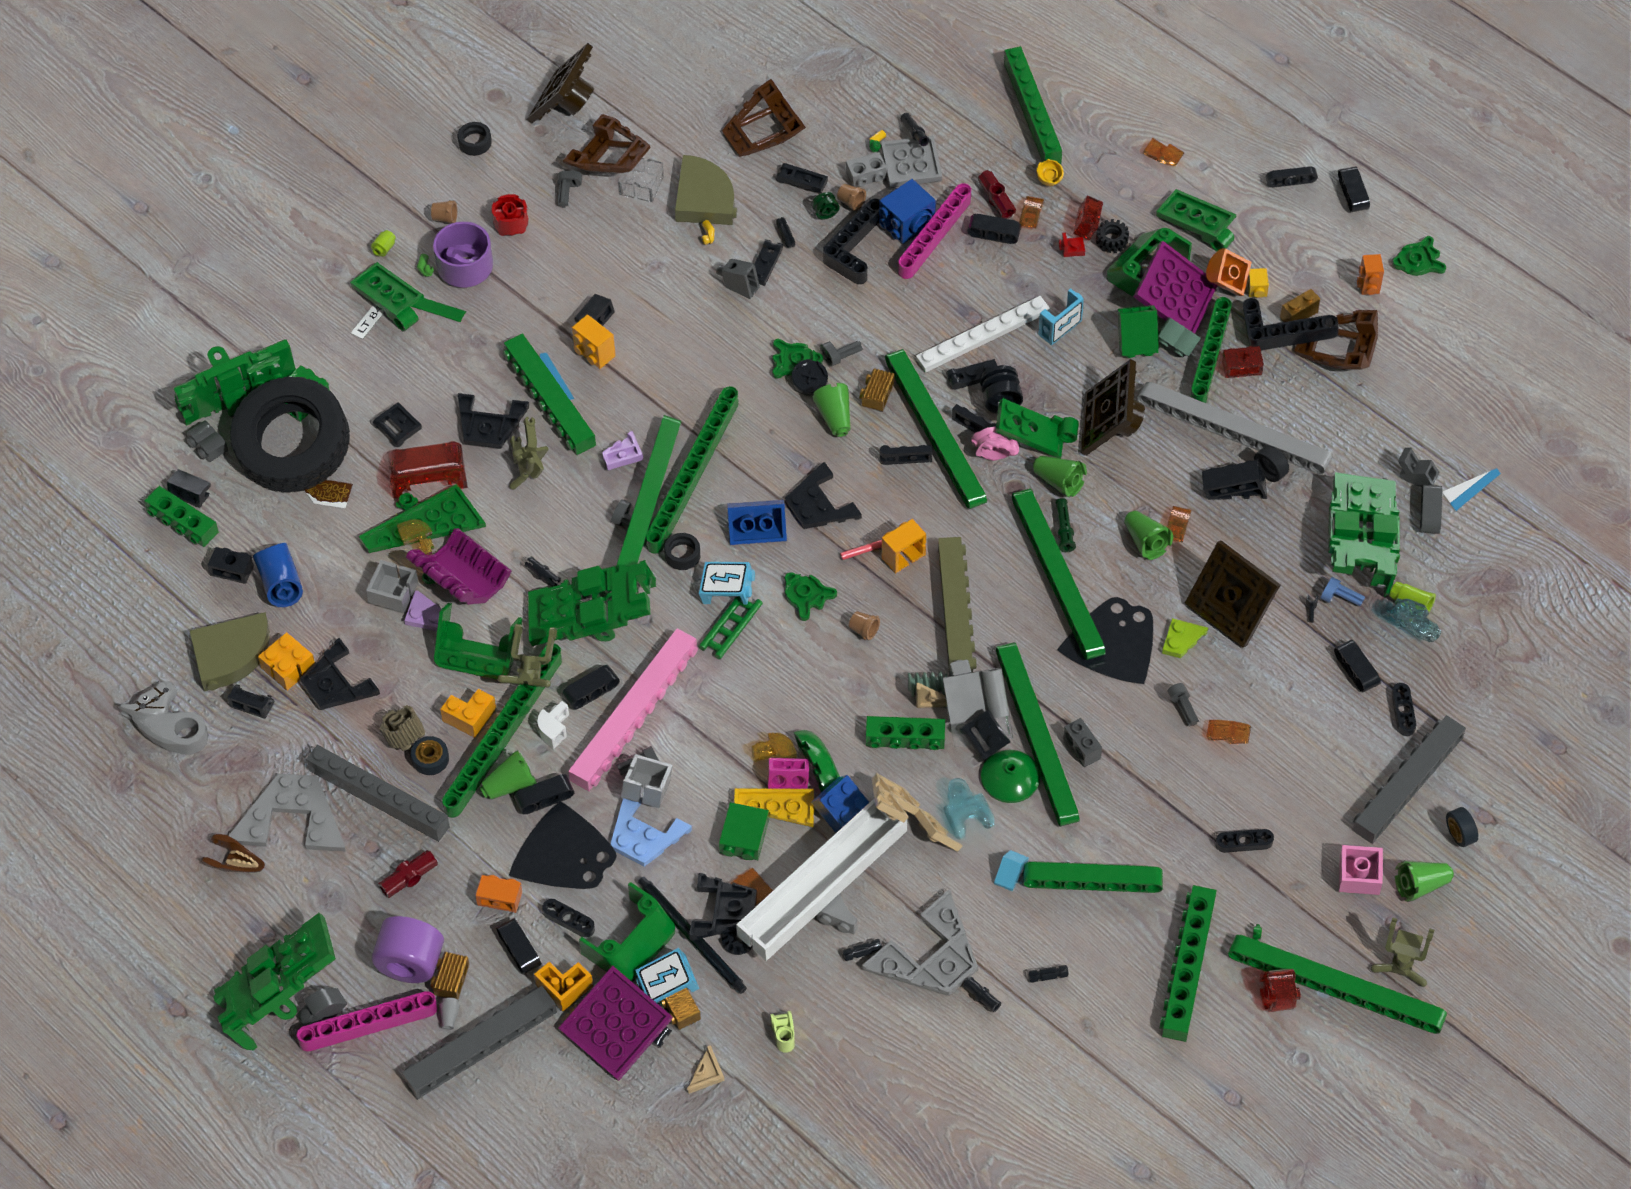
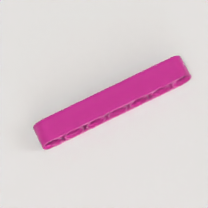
M961 183L956 186L900 257L898 274L901 278L909 279L915 275L970 205L971 187L968 184Z
M425 991L303 1026L297 1031L299 1046L303 1051H313L431 1017L437 1012L436 998L433 993ZM427 1002H430V1003H431V1004L428 1005V1006H424V1003H427ZM406 1008H411L408 1012L403 1011ZM386 1014H392L390 1017H383ZM365 1020H372L369 1023H363ZM351 1025L349 1029H343L345 1026ZM331 1031L330 1034L324 1035V1032ZM306 1037H311L310 1040H307V1041H304V1040H303V1039L306 1038Z

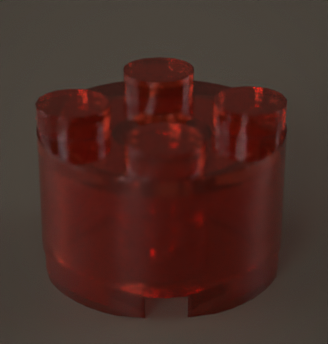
M1294 969L1270 970L1261 973L1260 982H1263V988H1260V996L1265 1010L1269 1009L1268 1012L1293 1010L1296 1008V1002L1300 1000L1301 993L1299 987H1296L1295 984L1296 976Z

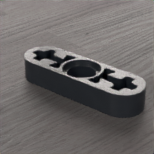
M1309 166L1273 170L1268 172L1265 178L1267 185L1274 188L1313 183L1318 179L1316 168Z
M1397 683L1392 690L1397 729L1401 735L1411 736L1416 729L1411 690L1407 684ZM1398 690H1402V693H1404L1402 700H1400L1401 695L1400 692H1398ZM1406 706L1409 708V712L1402 713L1399 707ZM1405 719H1407L1410 729H1406V726H1404Z
M1268 829L1222 832L1218 834L1215 845L1217 850L1223 853L1266 850L1272 847L1274 834ZM1263 836L1268 840L1267 842H1264ZM1247 837L1250 843L1244 845L1240 843L1239 839ZM1222 840H1226L1228 845H1224Z
M548 899L543 903V915L547 919L584 938L594 934L595 924L590 917L556 899ZM548 907H555V911L551 910L550 912H548ZM571 914L574 916V919L571 922H565L563 917ZM589 925V929L585 928L582 930V926Z

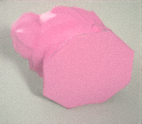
M987 427L974 433L971 437L972 444L978 447L975 454L979 457L982 456L988 460L996 461L1008 456H1016L1019 453L1017 441L1013 439L1008 440L1004 435L995 432L996 427Z

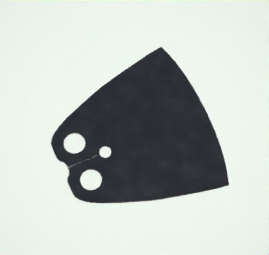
M1119 597L1110 598L1090 613L1103 641L1105 655L1086 660L1073 632L1058 648V651L1064 656L1090 670L1118 680L1144 684L1153 646L1152 613L1143 606L1130 605L1125 599ZM1119 603L1123 606V611L1121 613H1114L1111 610V606ZM1136 612H1142L1145 615V620L1137 622L1133 619V615ZM1125 621L1126 625L1120 626L1119 622Z
M560 801L540 820L527 837L512 864L509 876L554 887L591 889L600 884L603 879L604 870L613 865L617 854L612 845L591 823ZM600 852H607L609 854V859L604 863L598 862L596 859ZM586 858L587 863L581 864L580 860ZM588 871H593L596 874V878L592 882H586L583 879V875Z

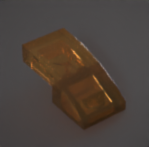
M1152 138L1143 154L1158 162L1176 166L1184 152L1172 144L1165 146Z
M1026 196L1019 220L1021 226L1037 228L1044 199Z
M1173 506L1167 528L1173 532V541L1183 543L1192 510Z
M1209 720L1206 737L1208 740H1228L1229 744H1248L1251 726L1236 721Z

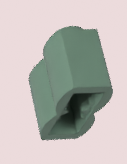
M1170 317L1158 332L1159 342L1167 347L1169 344L1175 347L1174 352L1182 357L1184 354L1189 356L1201 339Z

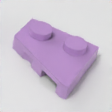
M633 431L627 433L628 437L622 442L618 440L612 447L602 452V457L608 470L644 460Z
M415 590L404 620L405 625L437 631L441 608L422 593Z

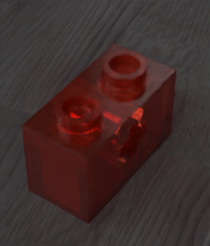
M1088 195L1078 208L1073 231L1074 235L1083 237L1086 240L1091 239L1099 225L1103 206L1102 201Z
M1260 346L1223 350L1222 363L1225 378L1262 375L1264 363Z

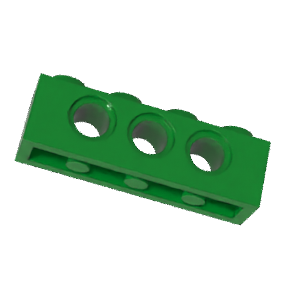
M158 486L144 500L147 508L146 511L150 516H156L164 525L171 526L178 534L187 536L195 545L199 544L205 547L219 533L217 523L161 486Z
M867 716L866 746L872 748L890 747L893 749L911 748L914 750L920 748L931 750L944 749L945 719Z

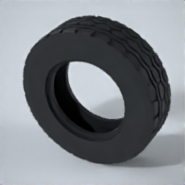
M292 376L270 380V382H266L251 391L242 400L233 415L234 418L230 427V440L232 441L231 445L235 456L248 477L264 488L267 487L268 490L291 493L304 491L321 484L340 467L349 448V425L339 401L327 387L311 379ZM303 412L319 421V430L315 441L307 450L296 456L276 457L262 449V436L266 427L271 421L282 414Z

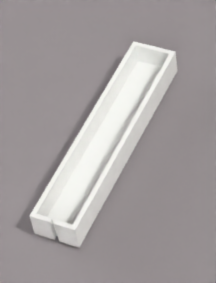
M873 799L736 924L737 936L749 947L753 945V950L767 961L907 832V820L904 823L898 819L892 820L886 813L875 807V799Z

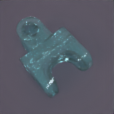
M1398 598L1393 609L1385 612V616L1392 623L1409 629L1412 635L1420 639L1434 642L1441 635L1438 625L1426 618L1429 615V611L1423 604L1410 599L1401 600Z
M956 778L951 780L948 784L947 795L950 804L944 806V812L956 838H965L966 826L964 822L970 818L981 821L986 829L994 827L995 818L983 794L972 795L968 784L963 779Z

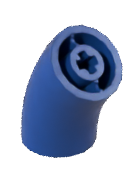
M280 543L255 553L253 559L260 574L268 601L277 607H288L297 603L302 597L303 589L287 543Z

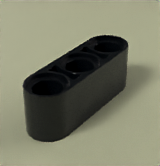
M1357 166L1339 169L1338 180L1350 212L1368 210L1370 208V201Z
M973 214L970 218L967 233L975 238L1016 244L1022 226L1015 220Z
M1349 640L1334 648L1337 660L1361 692L1381 684L1379 674L1354 640Z
M603 665L568 685L563 690L562 695L570 706L577 710L614 689L619 684L620 679L609 665Z
M560 774L518 790L514 794V798L521 813L530 814L557 804L560 801H565L571 798L575 792L568 776Z
M515 918L496 927L500 939L523 975L541 966V961Z

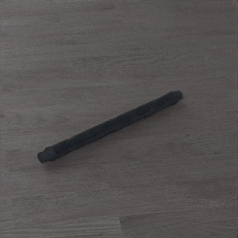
M645 877L640 878L638 883L642 886V890L658 901L674 924L690 940L691 925L651 881H648ZM703 938L690 940L733 989H736L740 994L746 991L747 987L743 984V980L738 977Z

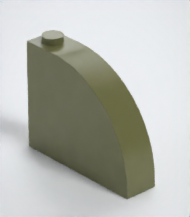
M683 155L675 207L676 222L702 223L705 220H709L711 224L733 225V219L737 218L734 189L729 177L719 166L701 157Z
M266 612L190 630L204 691H213L238 682L249 675L260 664L258 656L268 648L270 641V630Z

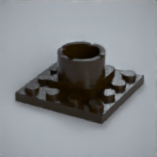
M587 43L555 70L526 120L530 123L535 122L537 119L540 121L545 113L548 114L557 105H560L573 116L581 110L594 91V87L580 77L584 69L582 65L590 59L592 55L590 52L593 46Z
M1129 359L1085 392L1081 441L1082 454H1090L1118 433L1129 437L1141 426L1145 415V406L1134 399L1136 361Z
M1220 540L1216 543L1185 604L1244 648L1249 644L1281 584Z

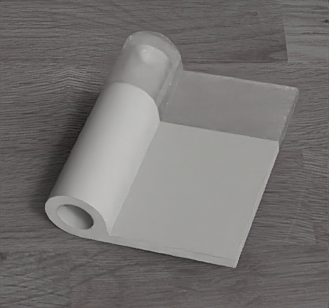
M992 668L942 678L954 747L971 745L965 734H962L959 729L987 710L991 712L1008 739L1013 738L1002 668ZM975 726L971 728L979 743L985 742Z

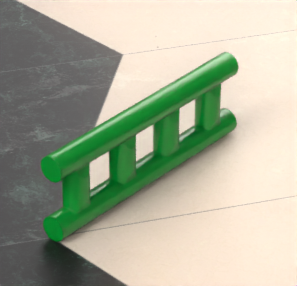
M736 596L699 644V649L705 651L707 647L716 650L717 652L714 656L720 660L763 602L756 599L754 603L748 601V604L744 605L741 597ZM739 605L748 609L744 617L734 613ZM728 619L738 623L733 631L724 627ZM718 632L728 637L722 645L713 641Z

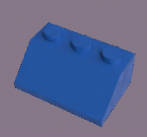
M784 500L727 504L730 545L787 541Z

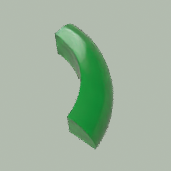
M808 730L796 731L794 735L799 751L815 767L813 774L820 791L823 792L832 782L840 777L835 763L825 744L816 734Z

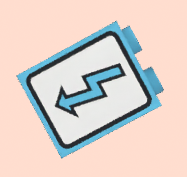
M1070 288L1068 290L1067 308L1056 317L1046 309L1040 312L1038 335L1050 345H1053L1082 321L1083 297Z
M705 562L699 590L702 603L711 604L712 596H740L743 604L747 605L749 597L752 596L751 584L755 580V571L752 570L749 562Z
M679 948L636 970L638 986L656 1003L686 987L691 992L700 989L686 954Z

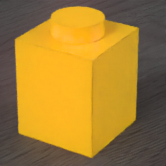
M1267 268L1250 269L1247 279L1249 297H1267L1269 288Z

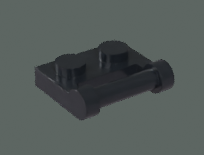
M399 402L373 420V425L376 428H380L396 447L402 446L405 440L422 429L421 423ZM387 420L401 432L399 435L385 424Z
M989 710L959 729L962 734H965L979 755L978 759L980 762L1010 743V740ZM974 726L989 747L988 751L985 752L971 731V728Z

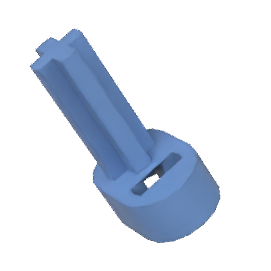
M1331 577L1320 598L1330 603L1336 594L1361 606L1365 596L1341 585L1340 580Z

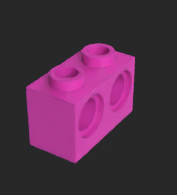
M769 758L768 789H808V759Z

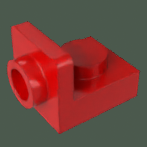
M1066 232L1062 233V239L1059 240V250H1063L1064 257L1085 256L1083 237L1067 238Z

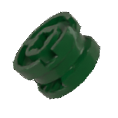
M831 192L817 195L811 203L816 216L821 220L835 216L840 209L834 194Z

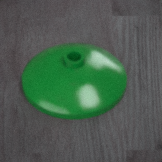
M1002 750L991 755L983 764L981 782L985 791L992 798L1005 803H1017L1028 799L1035 793L1040 783V771L1036 762L1029 755L1017 750Z

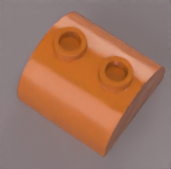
M1223 248L1211 257L1207 265L1206 277L1211 283L1237 296H1244L1252 262Z

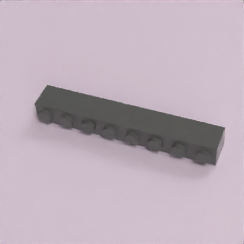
M1447 715L1442 721L1439 719L1435 723L1431 734L1427 733L1422 739V744L1419 747L1415 746L1412 750L1411 757L1408 760H1403L1399 766L1400 770L1397 773L1393 772L1387 785L1385 787L1382 785L1379 788L1375 799H1370L1367 802L1363 813L1359 812L1355 816L1353 832L1373 844L1464 738L1466 727Z
M316 745L306 758L310 772L438 842L450 828L448 815L319 745Z
M543 986L530 990L526 996L514 1000L507 1008L496 1011L491 1018L486 1021H480L470 1031L461 1033L457 1039L443 1044L436 1052L424 1056L420 1062L409 1065L402 1072L404 1082L416 1099H420L556 1014L555 1002Z

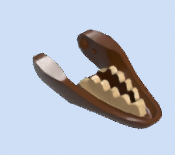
M223 834L213 835L211 842L228 849L229 853L224 864L208 857L201 859V863L205 866L226 872L256 873L262 871L265 866L262 859L246 849L237 840Z

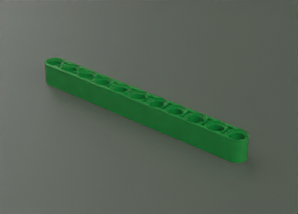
M904 349L885 355L886 364L890 372L894 373L895 381L966 507L972 509L987 503L983 488Z
M725 387L720 393L646 534L649 552L657 554L664 549L667 539L672 534L739 404L738 390L735 387Z
M663 415L616 565L618 571L620 564L631 566L638 563L681 420Z
M1029 488L1012 493L1014 507L1084 658L1089 660L1105 655L1103 641L1033 491Z
M1013 642L997 646L996 654L1033 757L1038 765L1040 776L1058 825L1061 827L1080 821L1078 809L1017 644Z
M555 643L552 655L555 656L551 657V661L548 664H541V670L545 669V671H541L540 679L550 681L562 663L561 648ZM547 645L541 651L539 657H545ZM519 684L444 795L442 803L444 812L448 817L455 818L462 813L545 687Z
M1235 935L1228 951V956L1237 962L1433 1034L1441 1032L1447 1016V1012L1444 1009L1243 935Z

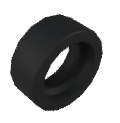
M481 122L466 123L458 131L459 148L468 155H481L491 147L490 129ZM471 134H481L485 137L483 141L475 144L464 140Z
M1264 446L1254 455V460L1258 461L1264 477L1271 482H1278L1289 472L1287 459L1273 446Z
M677 533L672 535L664 545L665 559L668 565L674 569L688 570L693 568L701 558L700 543L691 534ZM678 545H688L694 549V553L687 558H677L671 554V550Z

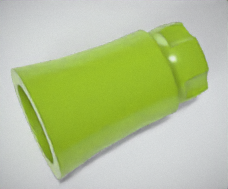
M1396 581L1389 597L1425 618L1433 607L1436 594Z

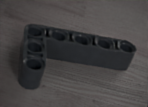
M877 198L868 201L823 247L824 264L855 284L861 285L867 281L868 266L864 261L849 252L879 223L880 199Z
M1248 298L1243 302L1249 346L1254 351L1335 338L1339 334L1338 319L1334 315H1324L1263 326L1259 301L1255 298Z

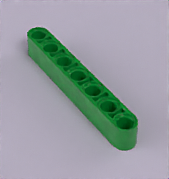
M1220 297L1215 302L1192 385L1191 398L1204 403L1208 399L1230 318L1232 302L1226 297Z
M1028 862L1024 864L1023 884L1028 888L1158 893L1163 890V870L1154 866Z

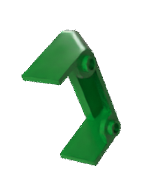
M1168 228L1146 232L1108 268L1107 280L1133 297L1141 282V279L1138 278L1141 272L1140 264L1160 242L1164 241L1189 261L1192 243Z
M447 603L439 611L434 652L436 665L445 669L498 679L500 675H508L514 662L511 655L515 635L514 628L516 624H521L522 626V618L518 617L510 626V633L500 639L499 646L463 639L464 631L462 626L458 623L450 622L452 603Z
M630 882L628 884L629 898L638 905L639 912L645 916L644 919L621 945L609 939L596 947L583 937L579 939L581 955L606 972L614 966L633 982L638 977L636 970L650 963L674 936L675 924L654 897Z

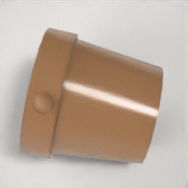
M843 184L838 190L837 199L849 206L850 209L857 211L865 202L866 191L860 187Z
M455 200L432 204L431 217L433 221L447 222L449 224L456 223L458 211Z
M859 611L852 615L849 622V628L860 634L864 640L873 639L880 626L879 616L868 615Z

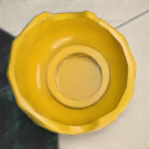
M1047 159L1038 164L1036 174L1038 180L1043 185L1054 186L1062 180L1064 171L1060 163Z

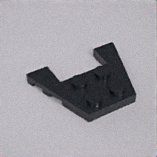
M458 393L464 444L501 449L529 409V402L512 400L509 415L472 411L475 395Z
M825 462L818 466L785 497V503L803 529L825 526L827 523L835 521L842 523L846 522L847 519L855 518V520H859L862 518V514L854 502L835 510L819 487L820 484L833 478V473Z
M340 638L299 679L303 688L320 710L380 694L379 689L371 678L352 687L336 667L334 662L350 654L349 649Z
M699 873L697 891L717 893L713 921H692L689 935L690 940L736 931V924L756 907L757 890L737 883H725L720 878L715 877L712 879L707 877L706 874Z

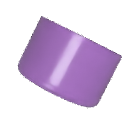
M456 222L447 225L438 232L434 239L433 248L437 271L443 281L455 287L468 288L476 286L488 278L493 268V256L490 237L484 228L472 222Z
M403 916L386 918L382 923L372 953V963L378 971L394 980L405 983L426 982L434 975L443 947L444 937L435 927L414 918Z

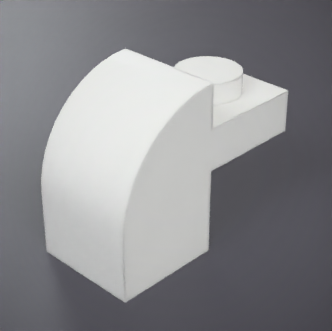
M563 701L553 706L549 713L542 709L538 715L539 735L552 749L557 747L567 737L566 727L561 722L569 716L568 705Z

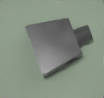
M730 259L725 266L720 264L717 267L716 274L723 277L725 287L748 299H751L760 288L754 263Z

